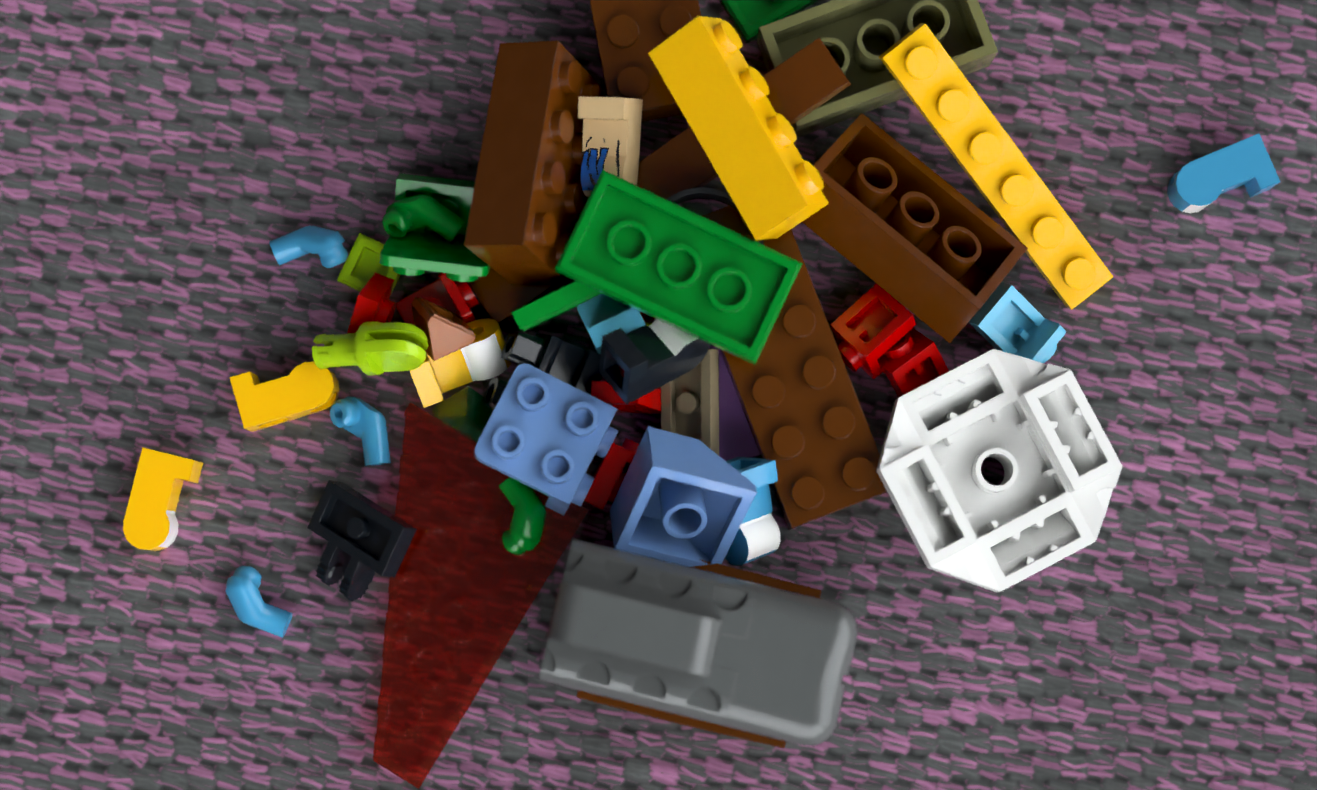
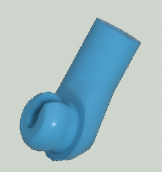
M305 226L269 241L279 265L309 253L318 254L321 264L325 268L337 266L348 258V252L342 244L345 241L343 236L338 231L318 226Z
M348 396L335 401L330 408V419L338 428H344L362 439L365 466L390 464L389 441L384 415L357 397Z
M251 566L236 568L233 576L227 580L226 594L238 619L247 625L283 638L293 613L263 601L258 589L261 585V574L258 570Z

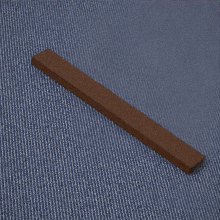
M820 37L762 76L769 88V94L767 95L769 102L776 114L779 113L784 116L791 126L851 85ZM689 127L639 162L637 186L667 199L677 192L703 187L718 177V174L691 127ZM490 268L487 276L479 277L478 280L469 282L490 317L496 320L499 326L513 318L511 312L542 298L559 286L511 285L492 268Z

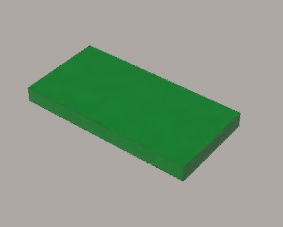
M602 170L555 267V271L755 365L803 263Z

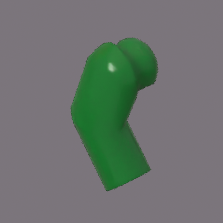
M425 194L396 200L387 207L386 214L382 219L384 230L393 237H404L407 232L429 227L450 243L466 223L465 220L436 199Z
M509 477L499 485V488L514 508L510 529L503 532L502 542L508 552L514 555H521L527 550H533L541 541L546 519V508L531 487Z

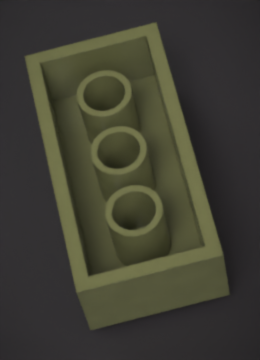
M831 0L759 27L756 43L768 72L820 37L851 83L846 89L793 124L792 127L796 138L908 97L879 56L920 23H925L963 75L989 67L998 50L978 0Z

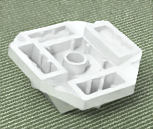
M992 349L895 400L876 471L927 568L994 592H1001L1096 542L1113 488L1117 484L1123 466L1071 369L1044 364L1022 356ZM986 457L998 460L1004 468V479L999 486L989 484L981 474V465Z

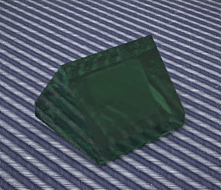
M469 386L437 404L432 411L434 417L475 444H477L493 413L492 410L482 404L483 396Z

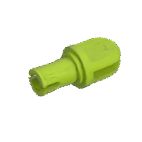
M378 321L362 323L356 333L316 335L313 342L315 344H324L325 346H312V357L315 365L320 369L358 366L368 376L381 375L384 372L417 369L426 359L427 354L425 351L429 343L425 332L415 325L401 322L380 323Z

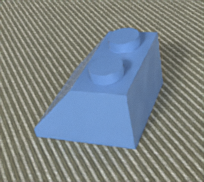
M647 426L610 508L614 549L688 567L709 565L701 560L711 562L710 564H722L757 493L756 485L699 439Z

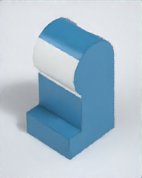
M1258 133L1189 162L1172 176L1168 183L1167 193L1169 200L1175 208L1182 212L1194 213L1201 211L1214 202L1220 194L1239 186L1245 185L1251 198L1270 190L1281 181Z
M736 457L726 461L755 484L757 490L725 556V559L730 564L735 566L744 565L770 555L779 548L780 530L772 516L773 507L769 484L778 481L775 460Z

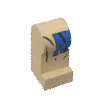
M578 97V119H583L582 152H584V157L581 165V185L585 196L590 197L602 170L637 186L643 99Z

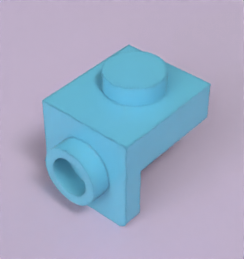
M1005 282L999 284L981 309L969 321L996 350L1045 363L1053 356L1057 343L1066 333V330L1059 323L1045 319L1011 284Z
M604 294L593 297L577 307L578 313L598 354H601L602 336L619 328L625 334H628L646 325L639 310Z

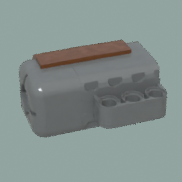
M573 539L547 634L548 640L540 669L539 681L578 690L576 698L779 748H785L786 741L799 745L815 746L825 742L833 734L838 722L846 685L842 684L843 675H849L858 637L856 619L847 607L820 599L822 590L717 563L710 564L711 562L701 560L709 565L688 567L614 549V545L613 548Z

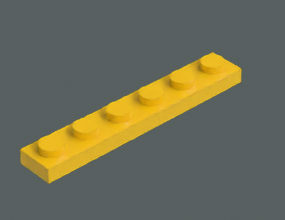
M920 23L879 56L880 60L1010 233L1028 248L1025 253L1067 308L1074 309L1113 278L1105 264L925 23Z

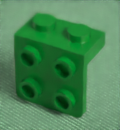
M399 173L396 178L395 201L421 194L429 195L465 220L466 223L451 243L429 227L407 232L404 237L400 238L390 235L380 252V264L393 267L392 270L401 275L417 276L424 274L425 271L446 273L447 278L459 282H472L478 280L479 277L487 276L491 267L464 246L475 182Z

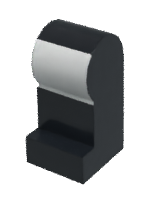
M658 319L651 325H645L628 334H625L619 328L602 336L599 372L627 405L694 369L706 356L709 343ZM622 368L624 370V378L620 374Z

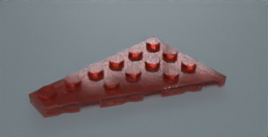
M410 402L404 413L405 427L403 449L400 457V481L395 516L417 530L396 576L389 577V602L385 621L382 654L383 667L381 689L378 697V722L374 741L373 761L419 789L422 787L589 511L572 502L564 516L545 507L546 519L541 541L533 550H527L521 555L511 554L503 545L502 535L504 531L510 529L514 508L499 488V485L508 479L509 476L479 462L475 458L474 449L477 444L475 441ZM533 489L545 506L549 496Z

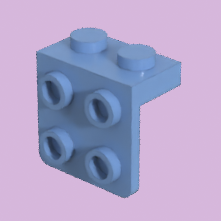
M520 364L514 370L475 446L474 456L479 462L549 496L545 507L564 516L571 502L581 507L595 477L587 474L586 471L594 455L602 459L605 458L618 433V430L609 426L617 408L529 364Z

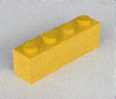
M697 16L648 54L755 240L779 238L829 204L821 191L824 188L823 180L817 169L810 162L803 160L794 145L797 138L791 124L784 116L779 113L776 114L767 98L769 88L766 81L755 68L748 66L739 49L742 48V41L736 30L721 18Z

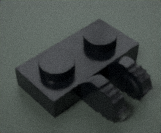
M329 480L307 527L328 541L321 556V562L317 565L316 577L328 586L336 582L338 583L342 579L339 592L344 594V597L352 602L362 598V595L368 589V585L372 582L375 572L386 577L396 576L417 529L343 482Z

